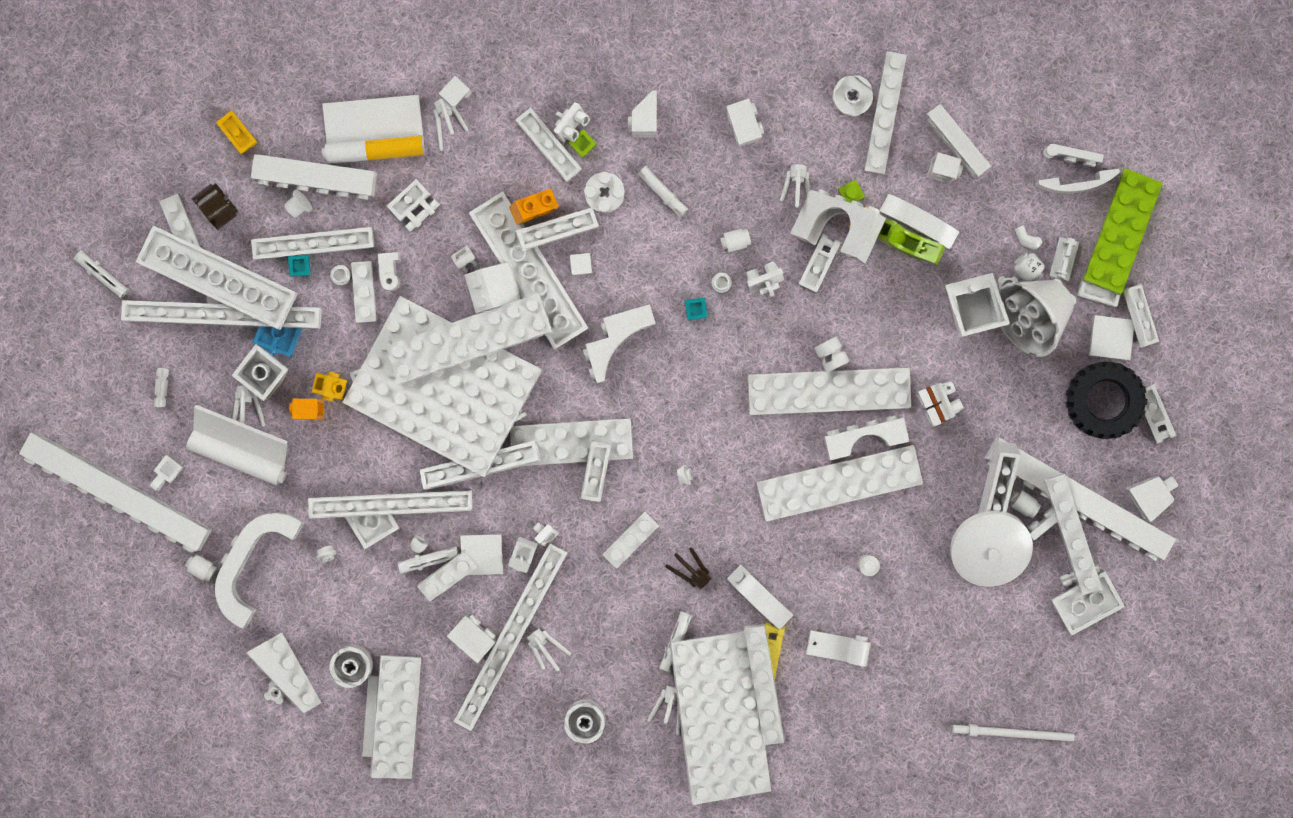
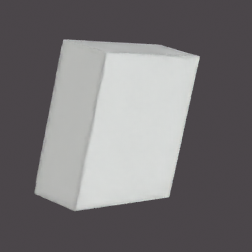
M590 253L570 255L572 276L592 274Z

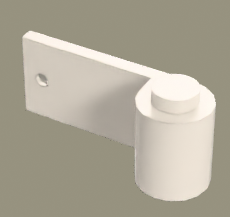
M810 630L806 654L845 661L858 666H867L871 642L867 641L868 637L861 635L851 638Z

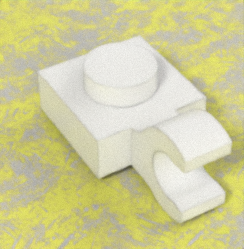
M166 455L155 468L154 472L158 476L152 481L150 487L159 491L165 481L172 483L184 467L169 455Z

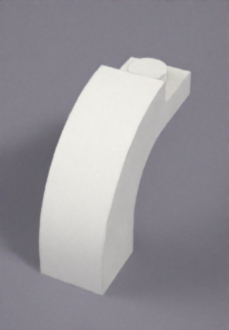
M741 564L727 578L779 630L793 616Z

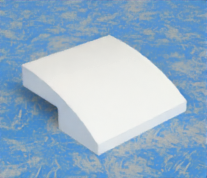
M502 534L461 535V553L466 550L478 564V567L468 575L503 574Z

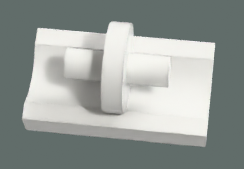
M574 102L569 110L566 109L563 114L557 111L555 117L558 121L555 124L554 132L564 143L566 140L575 142L579 135L575 128L578 124L583 127L586 126L590 118L581 106Z
M774 262L764 266L766 271L764 275L759 276L757 269L748 271L747 284L751 294L759 291L761 295L768 293L770 297H773V290L780 288L778 283L785 281L782 269L778 268Z

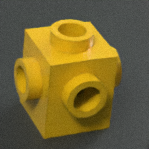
M329 371L328 375L316 373L312 393L322 395V399L334 402V398L342 400L346 391L347 380L341 379L340 374Z

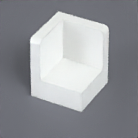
M454 76L439 92V95L452 107H455L464 97L467 99L472 92Z

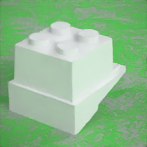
M993 273L945 285L959 338L1010 324Z

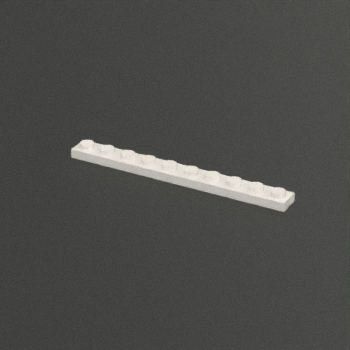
M122 300L121 321L272 327L226 304ZM291 307L282 327L321 329L322 309L315 307Z
M551 543L548 545L453 722L472 731L568 552Z

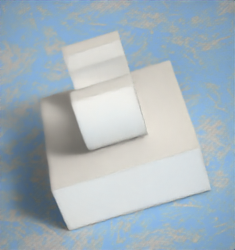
M468 245L451 256L457 268H462L465 273L468 272L465 265L469 262L474 267L477 266L474 260L475 256Z
M538 522L533 528L538 533L534 539L544 547H547L559 534L549 524L544 527Z

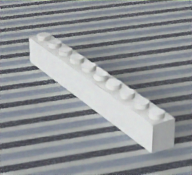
M37 432L29 434L19 453L24 456V461L32 465L36 463L42 466L41 470L52 475L55 473L60 476L59 480L66 484L73 483L80 492L93 494L95 496L94 499L103 504L107 502L113 505V510L131 515L129 518L137 523L142 521L148 525L147 528L155 533L160 531L166 535L165 538L174 543L176 541L183 544V548L189 552L200 551L212 531L208 526Z
M995 438L984 458L988 460L987 465L990 466L995 442H1006L1005 440ZM1018 449L1021 456L1015 480L1016 478L1024 481L1022 485L1031 490L1034 488L1040 490V495L1050 500L1044 480L1062 473ZM1066 476L1079 518L1085 521L1087 518L1094 521L1093 526L1102 531L1105 528L1111 531L1110 535L1119 541L1122 538L1127 540L1129 547L1137 551L1141 548L1147 552L1145 556L1154 561H1157V559L1165 560L1176 541L1175 538Z

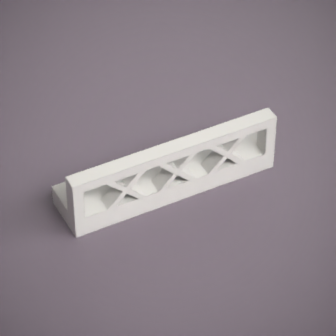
M941 104L924 116V119L952 153L961 159V164L974 179L991 167L989 162Z

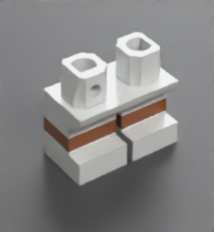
M952 382L937 383L916 392L923 409L928 408L924 412L931 427H935L955 417V414L964 408L960 399L949 402L947 395L956 391Z

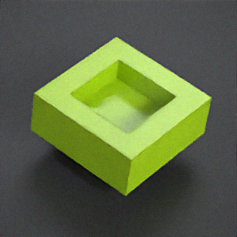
M584 129L579 132L575 142H568L581 158L597 145Z
M857 180L838 188L841 197L847 199L846 202L851 203L852 200L858 202L865 198Z

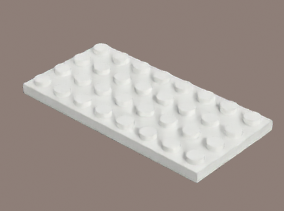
M745 631L670 642L691 804L696 805L770 792L771 786L766 748L761 731Z

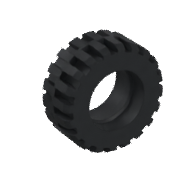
M1106 361L1086 366L1076 373V376L1069 383L1068 390H1066L1065 396H1067V401L1065 405L1069 412V418L1072 419L1074 425L1083 433L1095 438L1116 439L1124 434H1129L1134 427L1140 424V419L1146 413L1145 405H1147L1148 399H1146L1145 393L1147 391L1141 383V378L1131 368H1127L1120 363ZM1102 381H1110L1117 384L1125 395V406L1118 416L1107 420L1094 416L1087 406L1089 390L1095 384Z

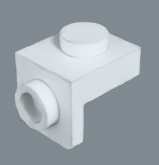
M519 537L508 566L516 571L527 573L538 544Z

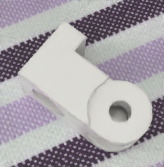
M399 252L378 254L381 286L386 290H396L400 285L395 261H401Z

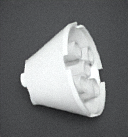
M1056 278L1054 280L1012 282L1002 286L999 289V293L1010 324L1002 326L1001 329L1007 338L1026 354L1031 352L1037 354V357H1044L1053 352L1076 304L1074 295L1070 294L1062 282Z

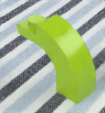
M885 219L877 237L878 241L899 252L938 265L945 249L943 244L918 236L904 229L897 222Z

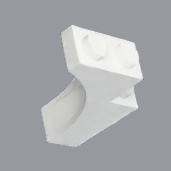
M650 304L603 318L604 323H601L604 335L608 334L609 338L585 344L587 349L583 350L586 361H590L592 368L589 369L592 381L596 380L597 384L605 382L609 360L617 347L627 337L641 329L656 325Z

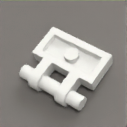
M415 179L387 207L400 221H403L406 217L411 220L405 225L411 232L415 227L418 228L429 214H434V210L440 204L435 199L428 204L425 200L431 194ZM421 204L424 209L414 216L412 211Z

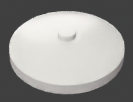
M985 511L971 516L958 527L950 545L951 559L960 576L972 584L984 587L999 586L1014 580L1029 564L1033 551L1032 538L1025 524L1016 516L1003 511Z

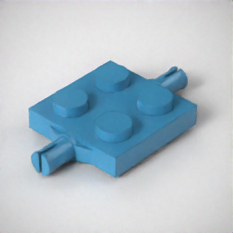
M258 327L253 343L262 346L273 357L275 354H283L292 358L303 328L282 327L279 330L275 327Z

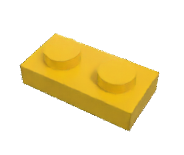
M231 110L216 122L241 155L258 143L234 111Z

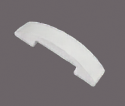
M1118 168L1099 171L1095 173L1096 180L1060 185L1058 177L1039 180L1035 182V186L1053 193H1079L1108 182L1119 174L1120 170Z
M891 194L887 195L880 208V213L905 224L929 237L932 241L943 244L949 250L959 234V231L937 217Z

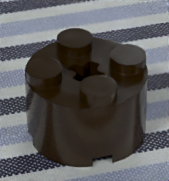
M215 183L213 185L209 184L191 199L218 231L237 216L238 210L229 199L226 201L223 199L225 195Z

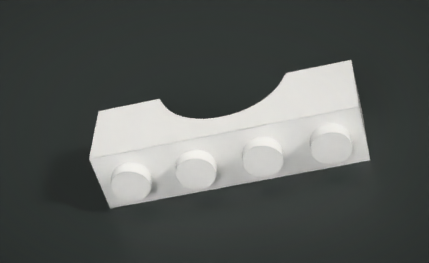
M898 415L886 417L887 421L879 423L878 420L866 422L867 426L861 428L856 424L848 426L847 431L839 432V429L827 431V436H823L828 459L834 460L850 456L853 444L865 435L878 436L887 446L909 442L904 418H898Z

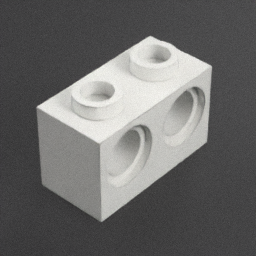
M938 152L932 157L927 178L950 184L961 175L963 165H960L961 159Z

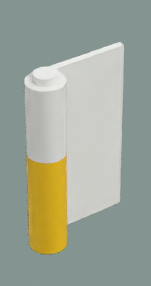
M419 95L322 103L327 141L325 148H322V158L327 161V164L425 155Z

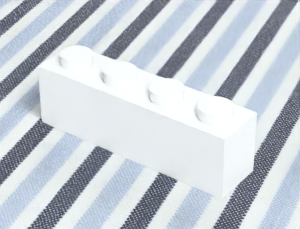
M995 442L978 513L985 511L1007 512L1021 456L1015 443Z

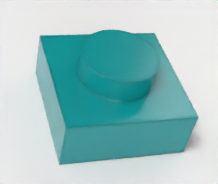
M309 255L288 256L289 277L311 275Z
M705 297L685 300L687 321L708 318Z

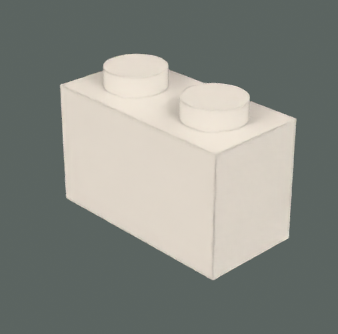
M746 99L726 106L725 110L738 147L761 140V134H764L761 122L757 123L755 115L758 113L755 103H751L750 99Z

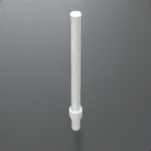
M977 724L952 726V733L968 734V736L974 737L988 735L1074 742L1075 738L1074 733L978 727Z

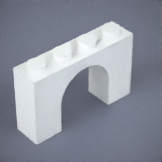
M810 189L790 234L801 241L816 246L828 220L838 214H848L850 230L840 252L848 258L866 264L886 218L879 214L880 210L869 206L867 209L857 201L852 200L849 203L846 202L847 199L839 195L831 197L830 193L819 189L817 192Z

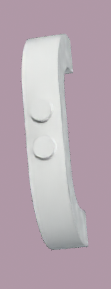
M281 512L265 514L248 523L240 535H236L232 540L230 553H226L221 560L223 565L217 575L215 596L221 612L233 624L242 629L246 628L257 610L240 599L236 590V581L258 540L267 532H277L291 540L296 539L305 523L301 518Z

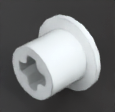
M294 190L293 197L284 204L287 212L294 218H297L304 211H312L310 202L298 190Z

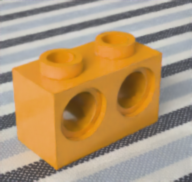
M550 188L515 201L509 206L516 226L554 212L559 205Z
M293 398V403L289 404V414L292 415V419L324 420V399Z

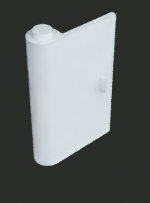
M198 405L194 407V427L188 439L186 450L271 484L278 485L279 482L283 483L287 474L284 471L287 441Z

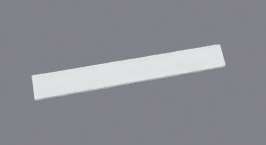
M472 490L308 498L309 519L473 511Z

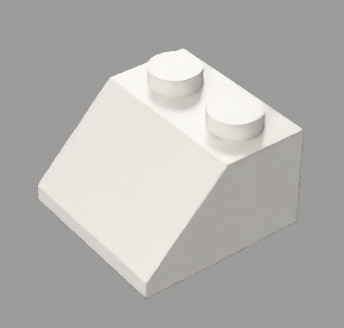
M652 90L632 110V117H628V132H632V137L656 138L657 90Z
M510 262L465 274L476 314L521 299Z
M255 344L232 376L265 401L271 398L278 389L289 369L258 344Z
M466 614L447 637L478 664L496 643V635L489 628L484 629L479 625L481 621L476 616Z

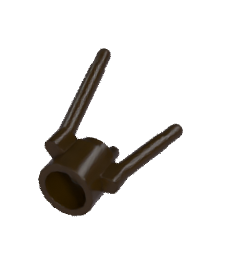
M692 547L689 548L701 570L699 568L694 570L682 557L675 553L674 556L692 573L691 578L668 564L665 567L689 582L693 587L697 586L700 590L705 587L711 580V577L708 575L709 571L705 568Z

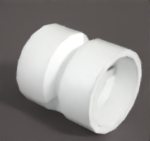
M837 336L814 348L817 356L823 359L822 365L826 373L850 361L846 352L841 351L842 345Z

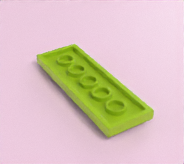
M1127 168L1123 169L1082 281L1117 295L1123 293L1161 190L1162 182Z

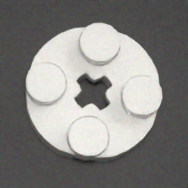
M856 75L839 80L834 87L832 97L836 109L843 115L852 117L865 113L873 101L870 83L865 78ZM856 91L858 99L850 101L847 93Z
M601 172L593 175L587 181L584 193L588 205L593 210L606 213L613 212L620 207L624 200L625 191L622 181L616 175ZM609 188V197H600V189Z

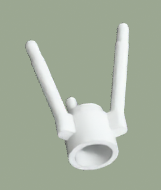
M444 98L434 102L436 109L433 110L436 117L440 151L443 150L440 116L445 118L451 135L454 134L449 118L453 115L452 112L466 132L469 130L458 113L456 106L452 107Z
M793 164L790 171H787L780 201H784L790 180L792 179V182L796 183L795 207L798 208L800 184L805 181L807 196L810 191L809 172H807V166Z
M237 386L233 420H237L240 403V423L244 424L245 403H252L253 399L261 426L264 427L265 422L258 396L245 386Z
M539 628L527 637L528 645L532 648L542 670H545V665L537 650L539 648L556 671L560 670L543 646L547 643L546 639L568 656L571 655V652L552 638L546 630L542 632Z
M667 685L666 690L662 689L661 696L647 720L648 722L652 721L665 698L664 702L668 703L664 724H667L672 705L677 703L676 687ZM677 703L676 735L679 736L681 723Z

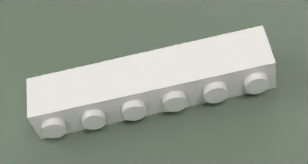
M254 154L251 179L255 180L256 184L263 186L275 183L276 187L288 189L289 186H296V190L308 192L310 188L316 189V193L328 195V191L336 192V196L348 197V194L356 195V199L368 200V197L374 198L377 173L369 170Z

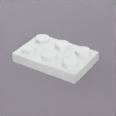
M1106 571L1098 574L1102 587L1101 590L1081 595L1079 587L1076 585L1050 599L1069 635L1072 636L1125 607Z

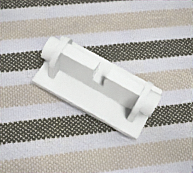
M1059 237L1049 276L1069 281L1079 242L1073 238Z

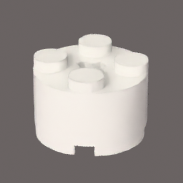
M351 644L344 646L333 655L329 670L338 685L345 688H353L361 685L370 677L374 668L372 654L365 647ZM350 662H353V665L356 666V668H354L353 670H351V666L348 665Z
M590 699L579 700L573 703L567 710L564 720L565 731L573 741L584 744L592 743L602 735L606 717L598 703ZM582 718H588L589 725H586L585 723L581 724Z

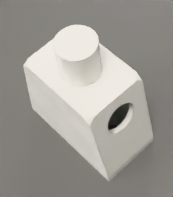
M1153 476L1129 486L1125 490L1144 520L1152 522L1174 502L1170 491L1177 488L1178 483L1172 476L1165 481H1162L1159 476Z

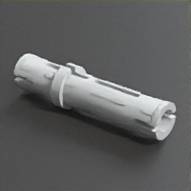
M645 166L637 174L664 201L663 204L665 206L668 205L679 218L688 211V208L676 197L677 194L675 192L672 193L648 166Z
M83 250L75 255L73 260L85 268L87 274L97 278L120 299L127 294L129 289L102 268L100 262L94 261ZM104 276H105L108 280H110L115 286H113L109 281H107V280L104 278Z
M454 546L422 556L418 554L414 558L398 561L400 574L417 569L421 571L424 567L450 561L459 555L458 548Z
M680 611L668 646H665V654L659 667L660 669L672 672L673 663L670 642L684 639L692 618L691 614Z

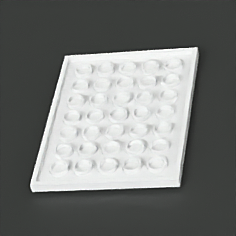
M400 296L342 403L485 478L542 369L502 349L398 385L385 346L452 323Z

